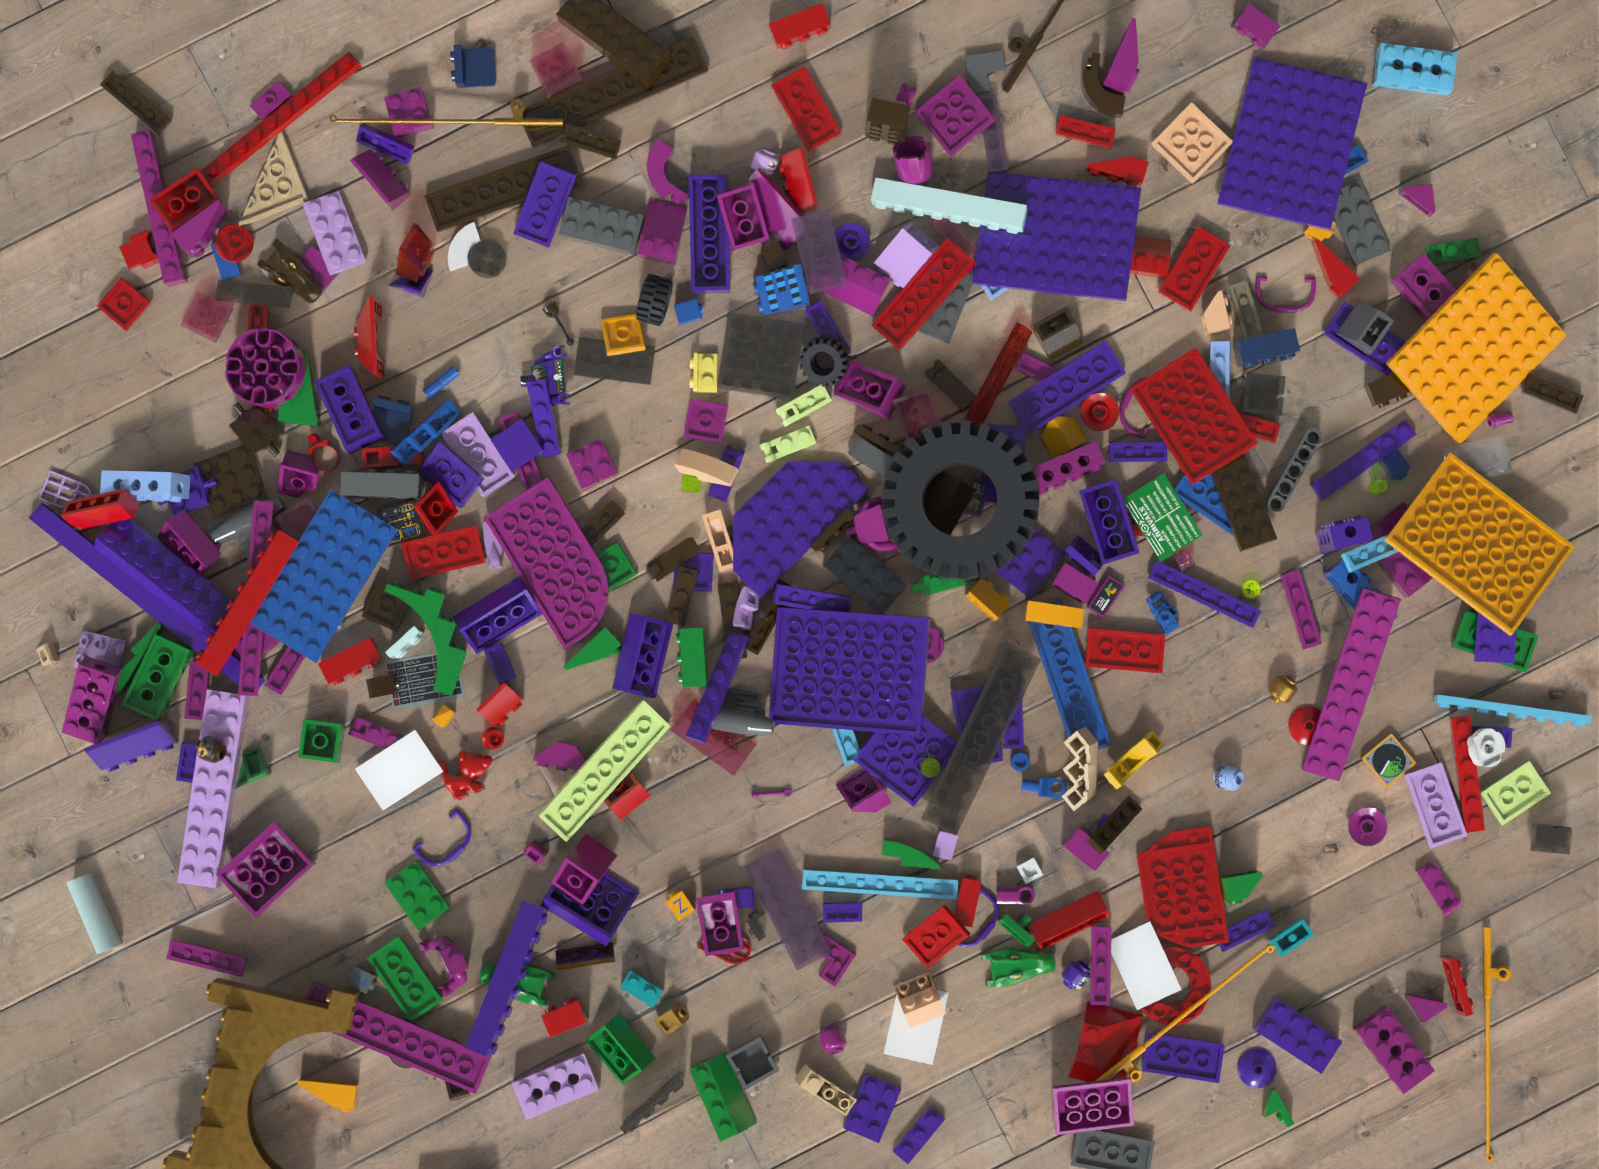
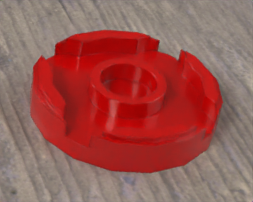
M229 224L218 231L214 246L222 259L238 263L250 256L254 240L251 233L245 227Z

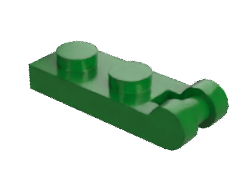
M1478 238L1424 247L1425 253L1428 254L1429 260L1434 265L1481 257ZM1435 251L1440 252V258H1436Z

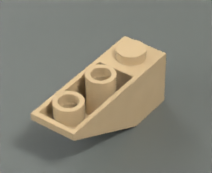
M804 1064L794 1079L800 1087L845 1116L857 1100L807 1064Z

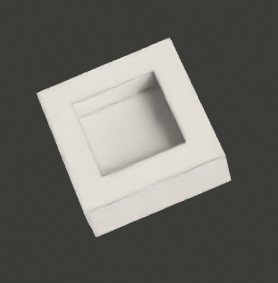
M1034 857L1016 866L1025 884L1043 875Z

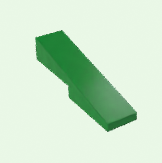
M158 622L131 649L136 656L123 668L117 691L119 694H124L136 675L154 635L161 634L165 627Z

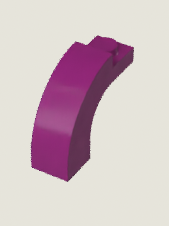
M657 139L650 149L647 158V173L651 186L664 201L670 195V199L678 205L680 203L686 205L689 195L673 186L665 176V168L674 154V149Z

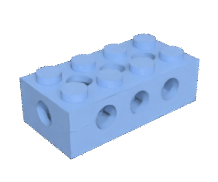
M102 470L100 494L126 489L137 501L152 500L164 502L165 500L181 502L182 499H189L190 476L173 472Z

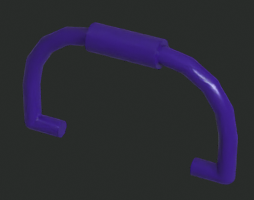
M458 809L452 812L449 817L453 819L457 815L464 823L467 832L465 841L451 851L445 859L436 862L428 860L418 850L423 845L419 841L412 850L427 865L442 866L452 862L465 850L469 843L471 826Z
M980 887L979 895L982 893L993 903L994 917L979 933L978 938L971 942H960L959 946L971 947L977 945L981 940H985L996 926L995 923L999 917L997 901L982 887Z

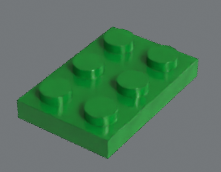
M417 860L384 883L417 930H420L450 908Z

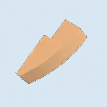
M687 449L681 450L674 463L680 473L694 475L701 481L727 486L732 485L739 471L738 468L721 460Z
M721 510L702 515L720 573L733 569V548Z

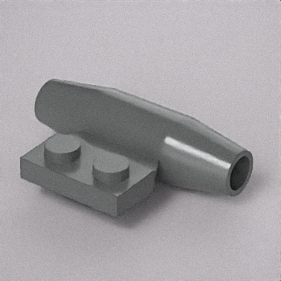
M279 495L261 500L273 502L272 519L286 509ZM253 504L231 515L210 531V535L216 545L240 538V548L248 562ZM271 526V533L273 531L276 533L275 527Z
M728 688L712 729L743 735H772L775 720L756 714L759 710L762 693Z

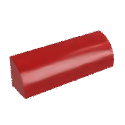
M1096 891L1028 924L1041 951L1109 918L1110 915L1099 892Z

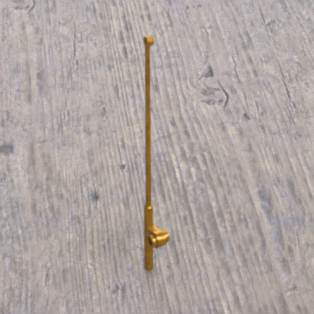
M519 98L512 100L510 103L513 118L337 119V116L334 114L329 117L332 123L563 126V118H523L526 106L525 102ZM519 104L521 108L516 109L515 105Z

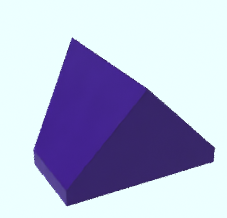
M415 264L412 269L388 286L424 298L433 270Z

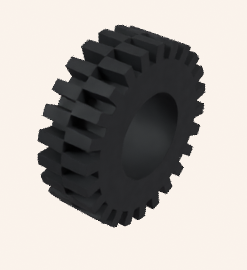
M961 420V423L946 421L942 422L941 426L927 427L921 430L922 434L908 439L905 442L906 446L900 453L896 452L892 458L893 463L890 469L886 470L884 476V489L881 490V499L883 501L882 516L885 520L888 534L908 560L925 572L932 573L941 578L970 580V578L986 577L998 569H1003L1023 551L1024 546L1033 535V530L1038 520L1040 498L1037 480L1031 463L1027 460L1021 448L1009 440L1007 435L1001 431L997 432L991 429L986 424H972L971 421ZM955 466H969L980 470L990 478L997 491V507L992 519L983 529L968 536H951L939 531L930 523L925 510V495L932 480L942 471Z

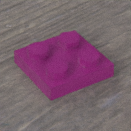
M690 399L683 437L722 444L728 405Z

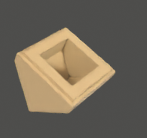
M46 643L37 648L43 667L60 661L54 643Z

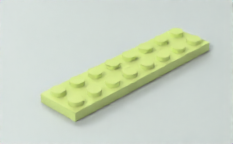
M641 700L542 809L538 816L567 842L670 728V725L644 700Z

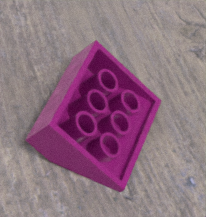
M1135 18L1131 19L1102 85L1103 89L1117 95H1124L1125 92L1129 93L1140 69H1137L1139 58Z
M1404 502L1400 503L1370 526L1373 540L1362 544L1365 545L1388 535L1408 509L1407 505ZM1400 552L1376 561L1404 598L1410 597L1433 578Z
M273 822L216 875L256 918L307 873L316 862L276 822Z
M1131 1077L1052 1086V1115L1056 1135L1134 1126Z

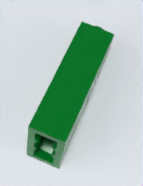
M301 350L304 354L306 365L303 385L294 398L280 406L278 421L320 427L310 356Z

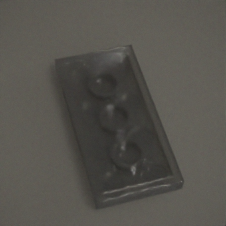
M579 337L574 376L651 385L656 347L645 345V350L607 356L604 340Z
M681 1071L676 1073L621 1123L620 1129L624 1134L628 1130L633 1132L639 1126V1120L643 1117L646 1120L654 1113V1107L657 1104L662 1106L669 1099V1094L672 1091L676 1093L684 1086L685 1076Z

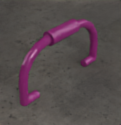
M1256 277L1255 291L1258 301L1266 309L1275 311V313L1303 311L1314 301L1316 294L1315 278L1304 279V282L1311 283V295L1307 303L1296 307L1291 305L1272 306L1266 303L1261 297L1260 281H1267V277Z
M1147 377L1136 380L1135 382H1133L1130 388ZM1127 388L1120 404V422L1128 432L1144 439L1149 430L1148 428L1144 427L1143 432L1140 433L1128 426L1125 421L1124 412L1133 396L1130 388Z

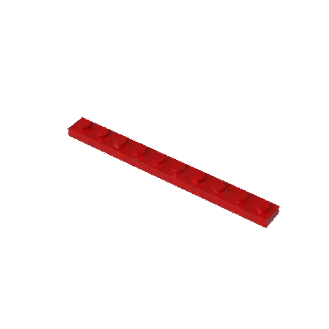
M350 51L203 168L200 171L212 187L215 186L362 67Z

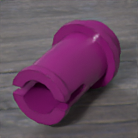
M1511 411L1500 414L1491 413L1487 417L1489 427L1493 428L1513 423L1514 421Z

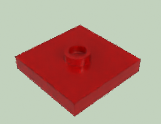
M121 277L98 303L97 307L127 332L152 302Z

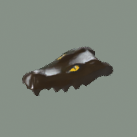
M275 239L272 243L276 248L266 262L260 259L257 263L258 267L266 277L277 285L299 295L308 303L316 302L322 294L323 286L313 278V274L305 266V261L298 253L284 245L280 240Z

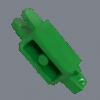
M930 574L920 578V584L912 585L910 588L912 594L922 591L923 596H929L965 586L966 583L980 580V578H970V580L945 579Z

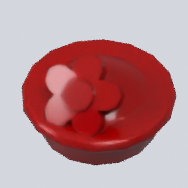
M489 727L482 735V743L489 750L498 749L504 742V734L499 727Z

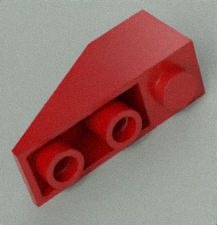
M1129 156L1088 164L1086 171H1089V174L1095 177H1100V175L1108 177L1107 180L1118 183L1122 181L1126 183V186L1141 187L1149 162Z
M395 446L362 449L363 468L365 470L402 467V465L390 453ZM423 450L417 453L405 466L423 464Z

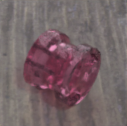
M1187 548L1183 549L1179 554L1172 555L1176 566L1181 572L1187 566L1195 565L1193 557Z

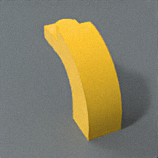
M1151 730L1121 755L1107 769L1104 776L1117 790L1139 767L1156 755L1165 744Z

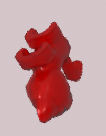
M464 750L460 751L458 760L460 762L461 775L449 774L446 762L441 759L436 760L443 770L441 776L444 780V785L451 792L454 800H462L469 797V789L471 793H479L486 789L485 785L482 782L476 781V779L485 775L487 768L490 767L493 761L491 756L475 752L468 753Z

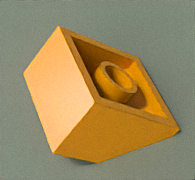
M981 578L965 597L995 622L1010 605L1007 602L1009 598L1001 591L997 593L993 589L995 585L987 578L985 580Z

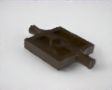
M239 402L234 404L232 407L239 416L229 424V428L251 455L254 456L266 449L270 451L273 457L280 454V451L274 446V442L284 434V431L266 409L255 405L251 409L245 410Z

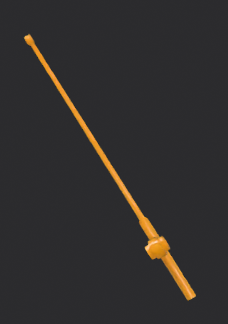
M1483 927L1486 1160L1492 1162L1494 1155L1490 1153L1491 978L1507 981L1511 977L1512 972L1506 965L1491 968V927ZM1505 970L1506 976H1502L1500 971Z
M1271 944L1266 945L1263 950L1095 1081L1109 1080L1122 1069L1125 1070L1124 1074L1126 1077H1131L1132 1082L1140 1080L1142 1072L1136 1065L1132 1064L1134 1059L1266 951L1272 953L1274 947Z

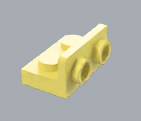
M694 352V357H690V369H694V376H690V388H693L694 393H717L718 354H698V352Z

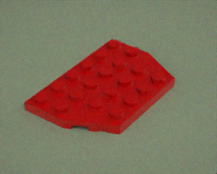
M1211 826L1173 831L1136 856L1146 923L1151 922L1157 937L1189 948L1229 942Z

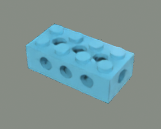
M1381 43L1376 51L1372 86L1448 96L1454 87L1458 53ZM1392 64L1398 65L1399 70L1394 69ZM1411 66L1416 67L1418 69V73L1414 72ZM1431 69H1434L1437 75L1432 74Z

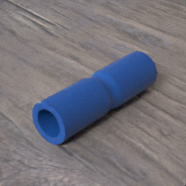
M453 366L450 367L438 379H435L426 386L423 392L430 399L443 389L444 386L457 378L459 373Z

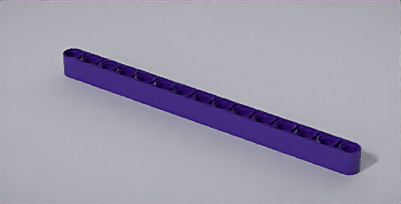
M40 502L28 517L32 522L197 653L201 649H206L208 643H206L207 636L97 551L92 541L78 530H75L48 506ZM231 653L221 672L239 685L241 660ZM260 675L258 689L265 682V679Z

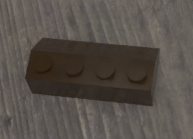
M944 471L939 473L930 483L925 495V510L930 523L939 531L951 535L976 489Z

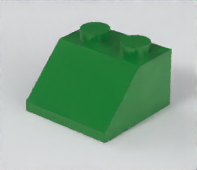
M1253 870L1219 876L1222 900L1231 903V905L1242 903V899L1248 898L1263 877V873Z

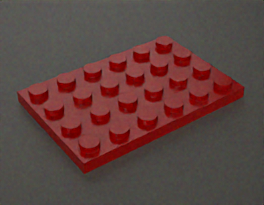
M1196 348L1130 388L1137 402L1191 485H1194L1258 445L1251 431Z

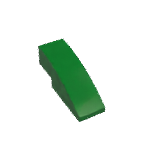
M883 839L882 856L900 857V865L940 869V865L923 852L903 843Z

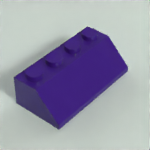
M1111 480L1080 490L1079 493L1102 565L1139 554L1140 552L1117 480Z
M518 576L454 615L453 618L460 632L475 653L478 654L542 615V612Z
M630 613L612 689L653 699L656 698L673 628L672 623Z

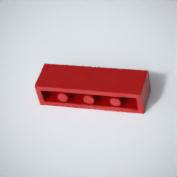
M126 489L70 500L67 502L61 516L75 530L132 519L136 515V510L140 503Z

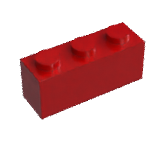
M823 3L769 23V30L776 48H782V50L793 46L792 43L800 41V43L806 42L811 39L810 36L815 34L818 36L824 35L831 29V23Z
M370 637L318 663L327 683L337 686L345 682V677L349 675L355 677L362 673L361 669L367 666L371 669L379 665V660L383 658L374 639Z

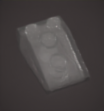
M1504 435L1443 448L1444 458L1451 452L1485 479L1513 473Z

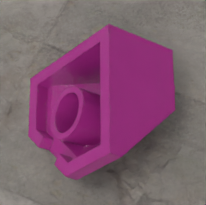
M287 450L280 464L278 493L297 498L308 490L313 491L317 489L319 471L307 455Z

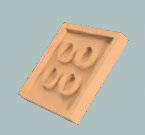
M1191 102L1151 145L1193 184L1233 141Z

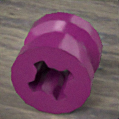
M903 82L896 100L899 102L904 101L906 105L910 106L917 88L908 87Z

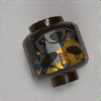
M210 735L204 736L196 744L198 757L210 763H217L223 760L227 752L224 741Z

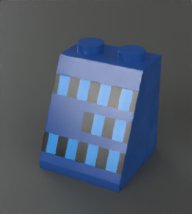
M801 264L757 276L756 282L753 283L755 294L760 296V301L757 302L759 313L763 312L764 317L809 307V298Z

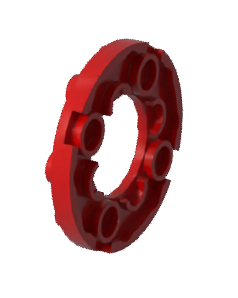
M1174 946L1162 948L1170 965L1181 968L1187 973L1191 986L1189 995L1178 1004L1169 1005L1158 1000L1141 1008L1149 1018L1166 1025L1211 991L1210 975L1202 960L1194 953ZM1208 999L1176 1025L1184 1024L1196 1018L1204 1010Z

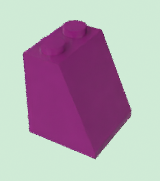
M585 834L567 856L551 883L583 905L618 855L588 834Z

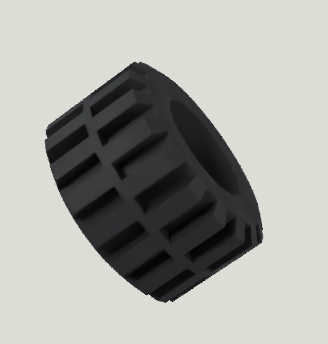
M653 274L647 275L641 289L636 310V319L638 321L660 326L663 323L673 289L671 279Z
M820 335L818 338L812 339L801 352L802 355L799 357V362H802L799 367L800 370L804 369L802 375L809 377L807 381H814V385L822 384V387H826L828 384L830 386L834 385L843 378L851 365L849 364L851 356H848L850 351L849 348H844L846 345L844 341L840 343V338L838 337L833 339L832 335H827L826 337L825 335ZM823 351L830 354L834 359V369L826 370L821 368L816 361V353Z

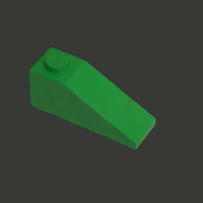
M605 627L563 668L569 670L609 658L610 656L614 658L621 651L620 646L622 644Z

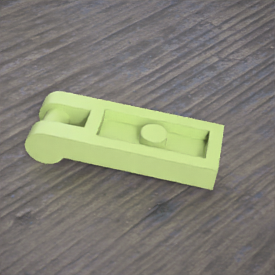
M821 384L775 411L782 417L784 427H787L832 402L825 387H822ZM792 408L795 415L790 417L787 411Z
M806 426L759 446L761 451H764L766 463H770L815 445L816 441L810 426ZM776 446L778 453L773 454L771 447Z

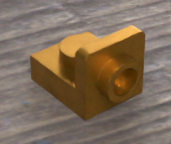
M677 1003L654 1021L664 1035L667 1036L682 1026L689 1019L686 1010Z

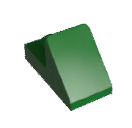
M1271 1087L1268 1091L1262 1116L1266 1118L1277 1111L1278 1113L1275 1115L1281 1125L1283 1123L1287 1127L1294 1125L1295 1123L1276 1089Z

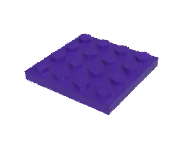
M923 716L921 736L873 732L852 760L914 807L961 745Z

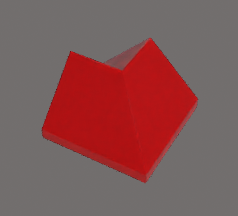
M436 481L413 505L433 536H436L459 512L439 481Z

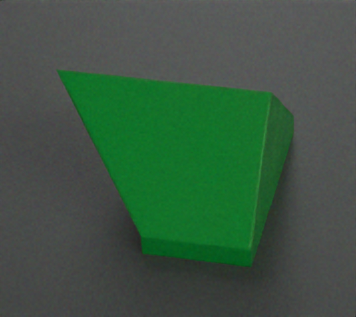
M260 747L242 754L243 760L236 789L271 775Z

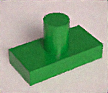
M1022 913L1016 922L1007 914L1002 915L998 919L997 923L1023 946L1028 947L1035 940L1024 930L1032 921L1027 914Z

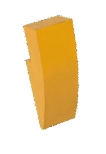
M1027 601L1024 621L1082 628L1084 609Z

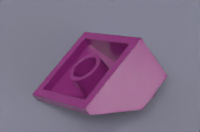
M864 768L836 784L852 812L876 813L892 803L879 780Z

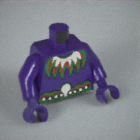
M556 346L553 350L539 357L534 362V365L531 366V375L520 376L521 387H527V381L547 378L552 404L570 405L569 402L565 401L566 397L571 395L565 392L563 362L561 358H558L567 356V353L561 354V348L565 346Z

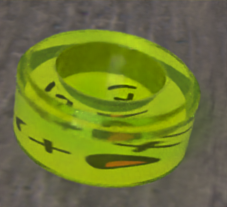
M1253 579L1245 581L1241 587L1243 596L1248 599L1257 598L1262 590L1260 583Z

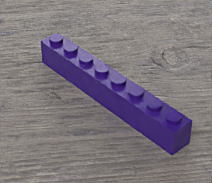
M522 901L465 1049L489 1058L496 1053L498 1038L503 1035L505 1030L504 1023L506 1017L509 1018L513 1009L511 1006L512 1002L519 995V984L526 977V966L533 959V948L535 943L538 944L540 941V930L542 925L547 923L548 910Z

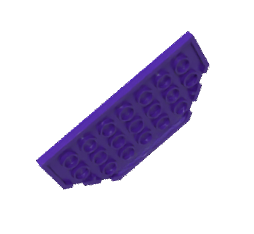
M787 462L733 515V571L761 598L811 548L810 546L845 510H850L870 489L843 462Z

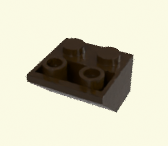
M1067 306L1033 324L1031 327L1049 361L1083 343L1077 324Z

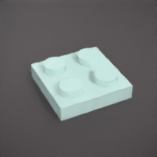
M414 626L385 653L390 658L401 659L408 653L407 648L410 645L415 646L423 639L421 635L424 632L420 627Z

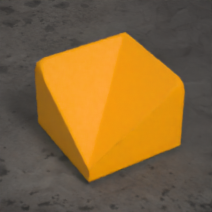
M443 705L437 715L431 720L445 728L455 715V711L447 705Z

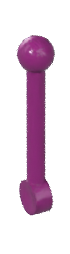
M790 789L774 792L753 791L751 796L752 798L772 795L790 796L792 792Z

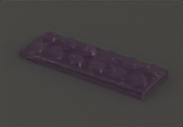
M777 849L745 865L744 867L795 968L799 970L831 954L832 951L781 850Z

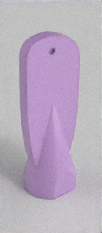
M485 521L483 523V537L486 554L489 559L488 568H501L502 547Z

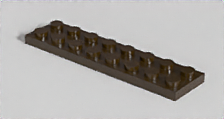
M570 145L424 195L437 233L525 203L540 161L577 175L573 186L582 183L583 181Z

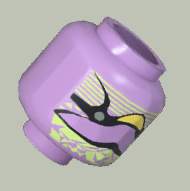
M762 148L755 152L750 166L755 171L761 168L767 176H771L778 164V158L775 152Z

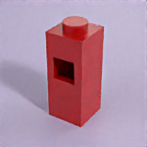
M967 874L966 878L962 877L955 916L964 926L973 928L981 881L978 880V876Z

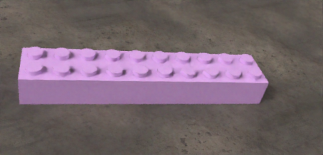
M207 690L199 740H202L207 735L219 738L224 741L227 752L224 759L217 763L204 761L197 754L177 883L210 888H219L221 885V880L216 874L224 866L250 696Z

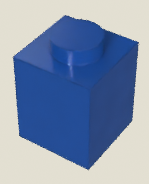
M696 299L674 305L679 326L702 320L701 315L704 314L702 304H697Z

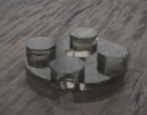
M485 239L471 247L468 253V263L471 270L477 276L491 279L498 277L504 271L507 264V256L505 250L498 242ZM487 254H490V258H492L493 260L492 262L485 264V261L482 260V258L486 257Z

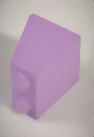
M911 222L901 229L874 263L881 273L887 274L892 278L891 281L896 286L904 288L940 246Z

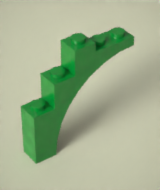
M392 581L391 585L386 584L384 591L410 605L428 627L435 644L437 656V674L433 690L452 696L467 651L463 650L464 646L455 643L449 646L456 623L452 622L453 618L445 615H442L441 618L438 617L445 595L441 594V589L432 586L430 590L426 589L424 596L420 595L421 591L410 588L409 591L402 589L403 585Z

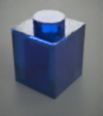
M1398 449L1378 462L1392 481L1395 479L1400 481L1408 475L1407 471L1411 468Z

